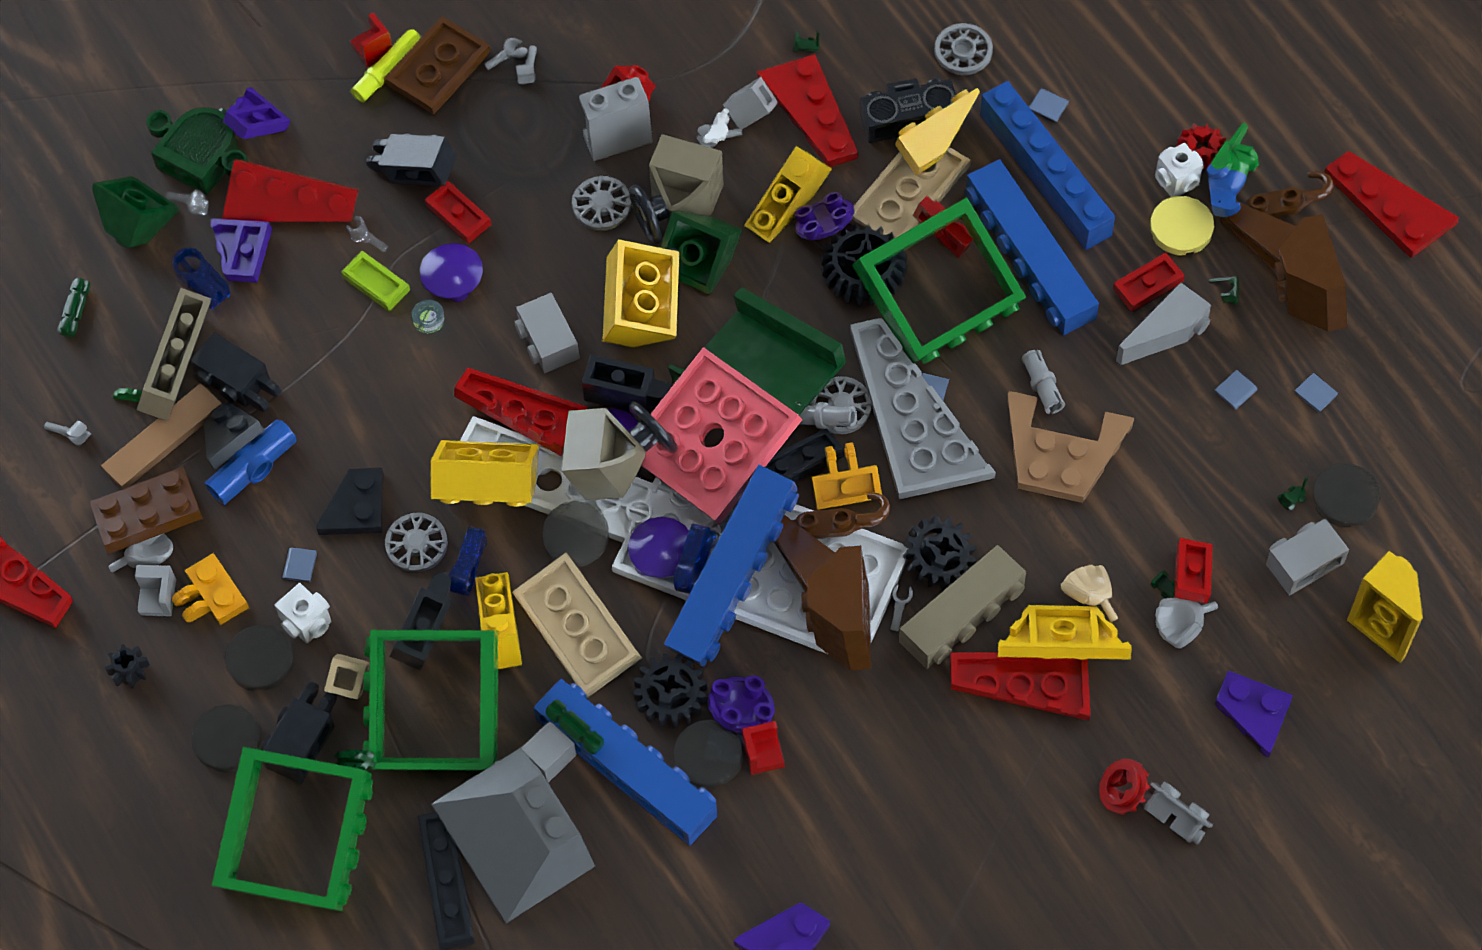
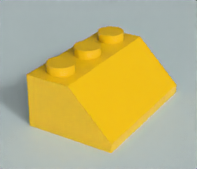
M623 240L616 242L606 259L603 342L638 347L671 340L676 337L678 251Z
M441 440L431 459V499H440V502L446 504L458 503L460 500L473 501L477 505L506 502L507 505L514 507L531 503L536 486L539 444Z
M1388 551L1362 579L1347 621L1401 663L1405 659L1423 616L1417 572L1413 570L1411 564L1406 559Z

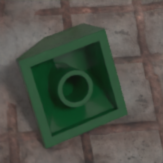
M133 176L96 182L92 186V192L105 232L114 237L115 241L123 247L132 248L133 246L149 243L179 209V206Z
M672 211L660 248L679 252L678 281L711 294L733 258L742 229L715 217Z

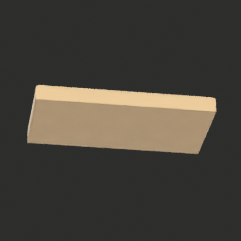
M949 147L941 161L915 176L899 152L854 205L855 213L849 223L853 226L857 224L860 230L865 229L868 223L873 231L882 226L884 235L892 232L894 238L921 224L912 216L918 204L926 196L930 197L933 201L940 202L969 168L971 160Z
M566 552L512 591L574 682L586 693L587 698L642 658Z

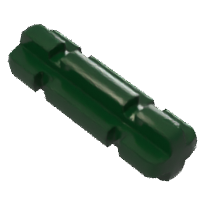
M78 277L72 281L69 290L71 294L67 297L61 316L62 321L59 322L57 329L58 333L62 336L72 338L77 332L79 326L77 322L81 319L87 300L86 294L88 295L91 287L88 280Z
M556 699L551 702L545 710L547 717L554 723L558 722L560 724L559 727L578 744L582 743L583 748L590 754H596L604 745L603 737L596 731L591 732V727L573 711H568L566 709L567 706L560 700Z
M345 749L344 752L337 751L334 755L338 759L336 765L362 770L367 768L373 769L376 765L373 761L375 754L371 751Z

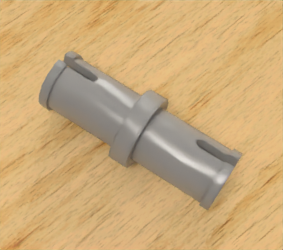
M1031 350L1025 353L1022 357V362L1025 364L1031 377L1030 385L1032 390L1038 393L1047 414H1050V412L1054 414L1061 411L1065 407V402L1055 385L1056 377L1053 372L1048 370L1041 351Z
M819 402L817 405H808L799 415L803 419L799 425H816L819 429H826L828 426L854 427L857 420V411L854 406H829L826 402Z

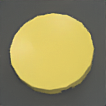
M1173 196L1163 200L1154 209L1150 220V231L1156 245L1165 252L1177 256L1186 255V253L1200 252L1209 244L1214 231V220L1208 207L1199 200L1188 196Z

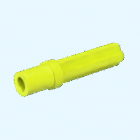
M415 30L406 31L385 55L364 73V76L350 90L352 95L358 101L364 103L378 88L385 84L384 78L421 39L420 35Z

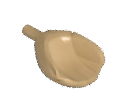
M1088 565L1079 567L1065 577L1061 584V589L1065 594L1082 604L1090 606L1101 604L1110 622L1118 619L1108 601L1112 597V587L1104 566Z

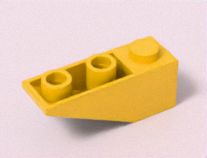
M978 88L970 93L967 89L961 91L951 99L952 104L942 109L941 106H938L925 115L926 120L916 125L915 122H912L899 131L900 136L895 145L915 176L943 159L980 93Z
M796 146L744 226L771 243L795 217L796 210L806 205L812 199L832 168Z
M508 572L476 577L481 630H498V669L522 665Z

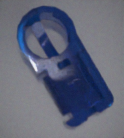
M188 247L179 250L174 255L172 263L177 278L183 281L189 288L192 287L198 294L211 298L209 309H213L230 296L229 284L205 260L200 251ZM185 258H197L200 260V267L195 271ZM179 263H181V265L185 268V270L188 273H184L179 270Z
M695 523L691 524L674 573L673 581L676 591L690 594L705 567L713 540L716 539V533L711 531L710 527Z
M468 527L456 564L449 572V577L452 581L450 584V591L452 593L469 596L471 593L484 548L487 545L486 530Z

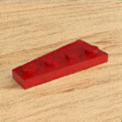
M815 54L757 72V79L760 77L763 79L778 101V106L781 105L784 108L791 122L796 128H800L806 136L807 142L827 166L833 167L858 159L857 148Z
M1347 151L1325 167L1324 173L1332 178L1333 184L1410 258H1413L1458 224V216L1350 151Z
M236 159L233 163L222 219L262 222H351L359 189Z
M468 367L454 387V397L561 457L564 452L568 411L587 410V406Z
M0 537V603L57 628L73 602L71 595L41 570L39 571L27 558L21 553L16 552Z
M998 652L950 653L951 690L1087 721L1090 720L1088 659L998 657Z

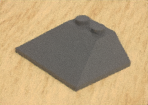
M521 748L431 803L505 923H508L595 867L579 831L543 774Z

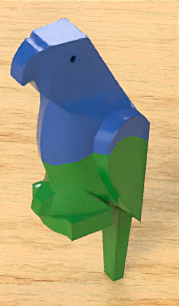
M1247 123L1241 124L1229 142L1228 140L1225 141L1207 168L1214 216H1231L1241 209L1240 203L1236 202V195L1245 185L1248 172H1254L1256 167L1259 166L1258 155L1253 147L1240 144L1248 129Z

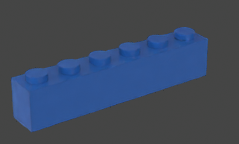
M1009 81L982 94L980 116L1083 248L1088 250L1111 237L1115 215Z
M999 159L968 174L966 189H964L965 197L968 198L972 206L975 205L979 210L985 228L987 230L991 229L995 234L1000 250L1004 254L1008 253L1012 259L1016 274L1020 278H1025L1029 284V290L1033 299L1036 302L1042 303L1046 309V316L1053 327L1057 326L1064 336L1096 320L1099 302L1002 161Z
M758 464L664 643L668 650L681 654L682 657L688 660L692 659L694 663L705 667L708 661L713 662L721 647L718 641L723 631L728 632L736 619L737 614L734 613L738 602H744L752 588V583L749 581L755 570L760 572L768 557L765 551L770 541L775 542L782 532L784 525L781 523L786 511L791 512L798 501L799 494L796 493L798 488L794 481Z
M560 679L533 707L536 721L542 726L552 722L574 742L576 754L688 846H691L717 817L716 800L712 794L702 787L698 790L689 783L690 779L684 771L676 766L672 769L663 762L664 758L661 753L651 745L646 748L637 740L638 736L630 727L625 724L620 727L612 720L611 713L601 704L595 706L588 701L586 693L575 683L569 685L563 679ZM556 699L560 700L567 706L566 709L568 711H573L591 727V732L596 731L603 737V747L593 755L583 748L582 743L578 744L559 727L560 724L558 722L554 723L547 717L545 710L551 702Z

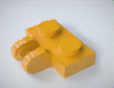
M853 442L846 443L844 449L849 470L839 472L837 470L835 450L832 446L825 447L829 473L811 476L817 510L872 500L867 498L868 493H879L882 495L877 465L858 468Z
M214 553L185 570L193 585L183 587L172 597L176 607L183 606L199 596L202 597L203 600L193 603L183 611L182 616L189 623L211 611L221 626L249 608L248 603Z

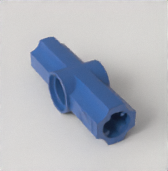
M276 419L255 439L231 456L222 468L204 482L206 489L220 504H227L250 482L258 483L269 474L273 462L297 442L295 434L282 420Z

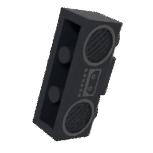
M917 78L886 84L887 92L873 91L865 97H860V116L868 143L898 138L900 136L899 131L908 124L915 122L918 125L926 120L925 115L934 108L941 106L944 109L952 104L951 99L956 95L952 80L936 78L919 86Z

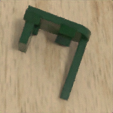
M816 30V40H814L815 37L802 39L799 36V32L796 31L793 50L806 52L819 50V31Z
M1238 276L1209 279V282L1230 281L1233 289L1230 293H1221L1223 303L1232 302L1235 305L1239 303Z
M1308 476L1304 479L1302 487L1292 485L1288 488L1290 492L1286 494L1284 491L1277 497L1287 510H1293L1295 504L1306 500L1305 487Z
M1165 570L1160 572L1151 581L1150 585L1154 589L1158 587L1162 591L1161 596L1164 599L1167 597L1175 598V581L1172 582L1167 578L1169 574Z

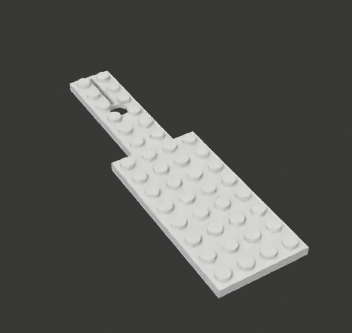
M475 416L472 417L460 440L538 444L518 432ZM539 444L536 481L539 475L555 471L562 477V483L553 491H544L536 484L531 503H526L524 506L622 542L621 549L612 565V572L687 600L705 567L698 549L699 536L704 527L713 519L657 477H655L653 483L635 477L623 498L585 500L561 471L563 456L561 457ZM796 504L791 512L786 511L785 515L794 520L801 513L813 510ZM732 509L728 515H732L734 509ZM656 517L673 518L684 524L691 532L695 545L693 558L688 564L687 571L682 575L665 578L638 574L628 552L630 535L638 525ZM727 523L719 525L722 532L724 531ZM864 529L857 530L845 537L818 539L834 552L840 547L861 545L869 581L872 642L892 597L893 589L898 583L908 561L903 559V554L909 548H906L902 543ZM710 531L706 539L716 541L719 535ZM770 541L765 551L768 557L760 572L755 570L749 581L752 583V588L744 602L739 601L734 610V613L737 614L736 619L826 653L816 645L814 632L807 631L806 613H803L801 593L804 590L773 541ZM714 548L704 551L707 558L710 557Z

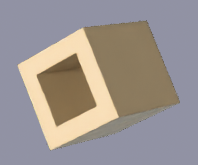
M337 653L332 659L324 691L358 700L364 688V673L368 671L370 662Z

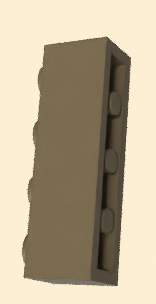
M180 288L144 385L137 411L168 421L205 320L211 298Z
M996 545L900 628L899 643L926 669L935 662L941 664L952 652V647L959 641L965 643L974 635L976 627L982 621H991L999 613L1000 606L1008 599L1013 601L1020 596L1025 589L1026 571L999 545Z

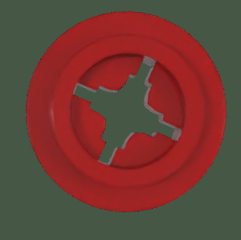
M1207 123L1204 126L1193 124L1191 128L1183 129L1177 141V146L1185 142L1191 151L1196 150L1203 162L1202 169H1207L1225 143L1226 137L1220 134L1219 128L1214 130ZM1209 140L1207 148L1201 147L1196 150L1197 141L1203 143Z
M1121 759L1106 769L1100 781L1099 794L1103 805L1108 810L1124 815L1128 811L1136 812V806L1141 802H1146L1144 794L1146 790L1151 788L1147 783V778L1150 774L1144 770L1142 764L1132 759ZM1127 782L1133 785V787L1131 789H1127L1125 793L1119 789H1116L1117 787L1126 785Z

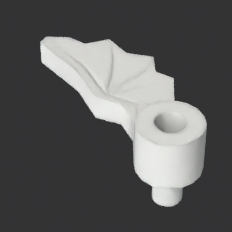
M727 109L717 113L710 131L703 137V143L713 142L717 144L719 141L725 140L729 132L727 124L730 119L727 115L729 112Z

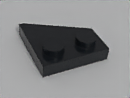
M231 402L219 406L204 421L207 460L214 469L218 468L263 432V427L257 419Z
M382 468L348 470L317 524L318 535L382 533L384 481Z

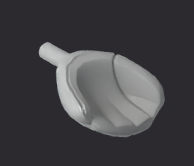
M163 533L129 546L124 552V557L110 564L109 569L111 572H115L127 564L132 568H136L137 565H160L171 555L173 543Z
M1180 598L1162 599L1159 607L1156 609V627L1159 629V633L1164 640L1175 648H1183L1201 632L1204 624V613L1217 610L1218 605L1215 601L1200 605L1198 602Z

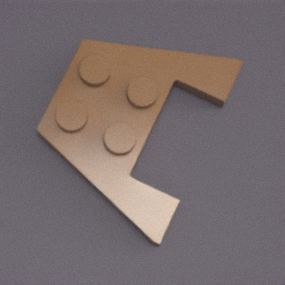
M1009 391L1007 405L1010 415V429L1013 440L1018 489L1083 503L1103 473L1105 466L1111 457L1115 455L1127 433L1129 434L1134 418L1105 412L1099 440L1094 441L1031 427L1038 397Z

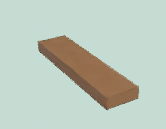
M200 383L174 404L168 421L160 418L156 419L101 465L102 470L121 489L130 487L202 427L204 421L212 415L216 408L222 406V403Z

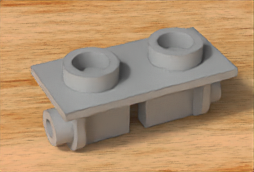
M1164 781L1161 786L1152 782L1150 785L1156 791L1154 794L1148 791L1144 795L1146 802H1141L1145 806L1144 810L1163 823L1173 813L1177 818L1169 828L1186 839L1187 842L1193 841L1198 844L1205 835V832L1201 830L1203 825L1211 828L1213 826L1211 822L1206 820L1210 814L1194 802L1187 806L1178 798L1181 793Z

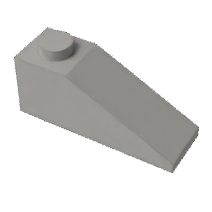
M1180 283L1119 345L1116 362L1123 365L1188 342L1195 333L1198 335L1202 334L1211 321L1208 318L1211 304Z

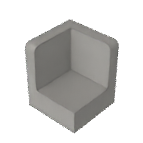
M760 77L732 94L723 106L729 111V115L738 128L744 129L770 113L778 101Z
M137 565L135 578L140 586L137 609L139 615L172 616V597L175 594L176 578L171 567Z
M552 722L546 723L521 748L540 770L548 783L576 756L574 742Z

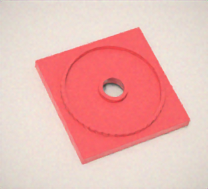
M703 347L651 413L678 446L677 452L669 453L657 442L645 453L641 466L720 525L740 500L758 464L766 467L803 419ZM714 428L723 429L724 437L720 444L711 448L706 447L704 441L706 434Z

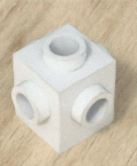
M1185 142L1175 148L1169 147L1158 157L1155 178L1170 197L1180 196L1199 185L1203 168L1202 159L1196 151H1191Z
M300 583L274 605L279 618L283 621L281 623L283 629L294 639L299 636L306 644L313 638L322 636L332 622L327 610L330 607L328 602L317 592L312 595Z

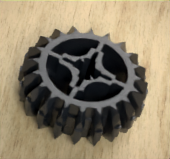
M869 223L865 229L860 230L857 224H855L852 232L843 228L841 236L833 235L831 244H826L824 254L821 257V265L823 266L822 277L826 279L828 289H834L836 298L844 295V300L847 304L852 299L857 300L859 307L866 300L869 301L872 307L875 303L852 265L862 256L894 239L892 232L884 235L882 226L873 231ZM905 251L875 267L889 292L894 296L898 286H902L904 283V276L907 273V255Z

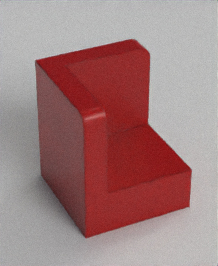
M374 13L368 15L370 29L350 40L352 49L367 68L377 63L392 47L389 31Z
M775 721L742 728L743 746L751 775L784 768V759Z

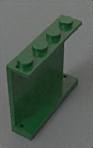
M741 287L733 295L738 311L704 348L800 415L845 365L846 359L842 344ZM672 364L669 365L668 369L672 378V385L675 384L686 368L679 369Z

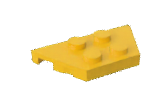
M1028 605L1023 611L1021 619L1015 621L1011 626L1008 638L1005 641L1000 640L998 642V657L1075 658L1079 660L1131 659L1132 647L1129 642H1121L1117 637L1118 630L1111 622L1105 620L1104 614L1097 606Z

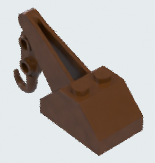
M1312 171L1308 173V177L1322 180L1324 185L1321 188L1307 191L1290 187L1283 190L1256 194L1250 197L1244 204L1239 202L1241 209L1236 214L1220 217V221L1276 274L1278 282L1281 281V283H1276L1277 297L1279 302L1285 301L1288 314L1329 332L1347 328L1346 284L1324 216L1320 214L1305 217L1297 226L1275 218L1296 214L1306 206L1326 199L1332 193L1334 188L1332 178L1324 172Z
M879 493L867 494L868 499L876 500L880 503V509L875 513L862 514L841 508L807 511L798 515L794 520L784 515L781 523L784 524L782 532L778 539L773 542L804 590L801 593L803 613H806L807 631L814 632L816 645L851 671L872 669L870 592L861 545L840 547L834 552L818 539L845 537L864 527L879 525L886 520L890 514L891 506L888 499Z

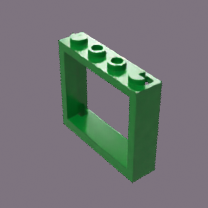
M967 197L862 256L852 265L888 327L901 343L903 351L913 364L919 360L923 364L932 361L940 356L937 350L945 345H948L950 349L958 346L967 340L964 334L973 329L978 334L993 325L991 319L1000 313L1003 318L1008 317L1020 309L1018 303L1026 298ZM961 219L1007 297L921 346L875 267Z
M370 630V637H366V647H364L365 657H370V671H365L364 691L369 692V706L364 707L363 713L364 726L369 727V740L364 741L363 750L371 751L375 754L373 761L376 765L373 769L486 770L494 765L495 761H497L498 630ZM385 640L481 641L480 758L384 757Z
M243 747L212 886L342 912L343 904L347 905L348 895H351L352 885L348 884L350 871L356 869L359 860V849L355 848L358 835H363L366 827L367 815L363 814L366 800L369 801L373 795L371 790L373 780H371L372 773L362 769ZM262 762L352 779L327 897L236 879Z

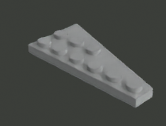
M878 318L851 324V336L898 498L904 499L995 478L996 472L981 457L977 446L967 438L960 428V423L932 385L929 386L922 377L921 370L908 358L903 351V346L884 320Z

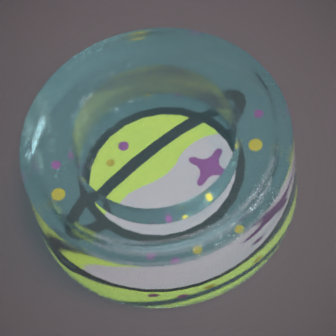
M421 301L412 310L413 324L420 332L433 333L438 331L444 324L443 308L436 301Z

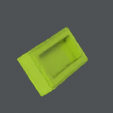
M361 251L341 271L342 278L388 312L410 291L409 284L364 251Z

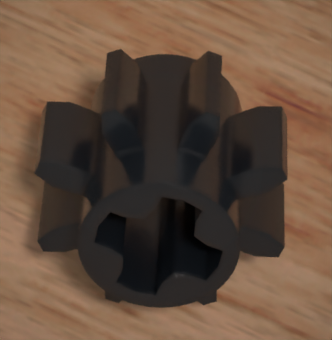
M121 644V649H118L115 653H108L111 664L105 666V670L108 675L113 676L112 680L117 687L123 682L134 688V684L140 679H147L143 668L150 666L147 657H141L142 651L139 646L134 647L132 650Z

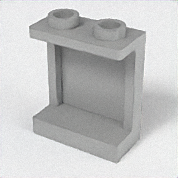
M638 77L579 96L585 113L587 129L583 130V135L593 161L652 143L649 101Z

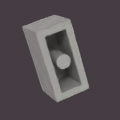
M552 292L516 307L518 320L514 321L516 330L521 339L527 338L530 346H527L529 356L534 365L540 364L544 374L580 359L578 343Z
M1325 518L1316 524L1310 522L1304 525L1297 532V535L1289 540L1282 538L1274 543L1269 549L1270 553L1266 566L1290 596L1343 565L1349 548Z

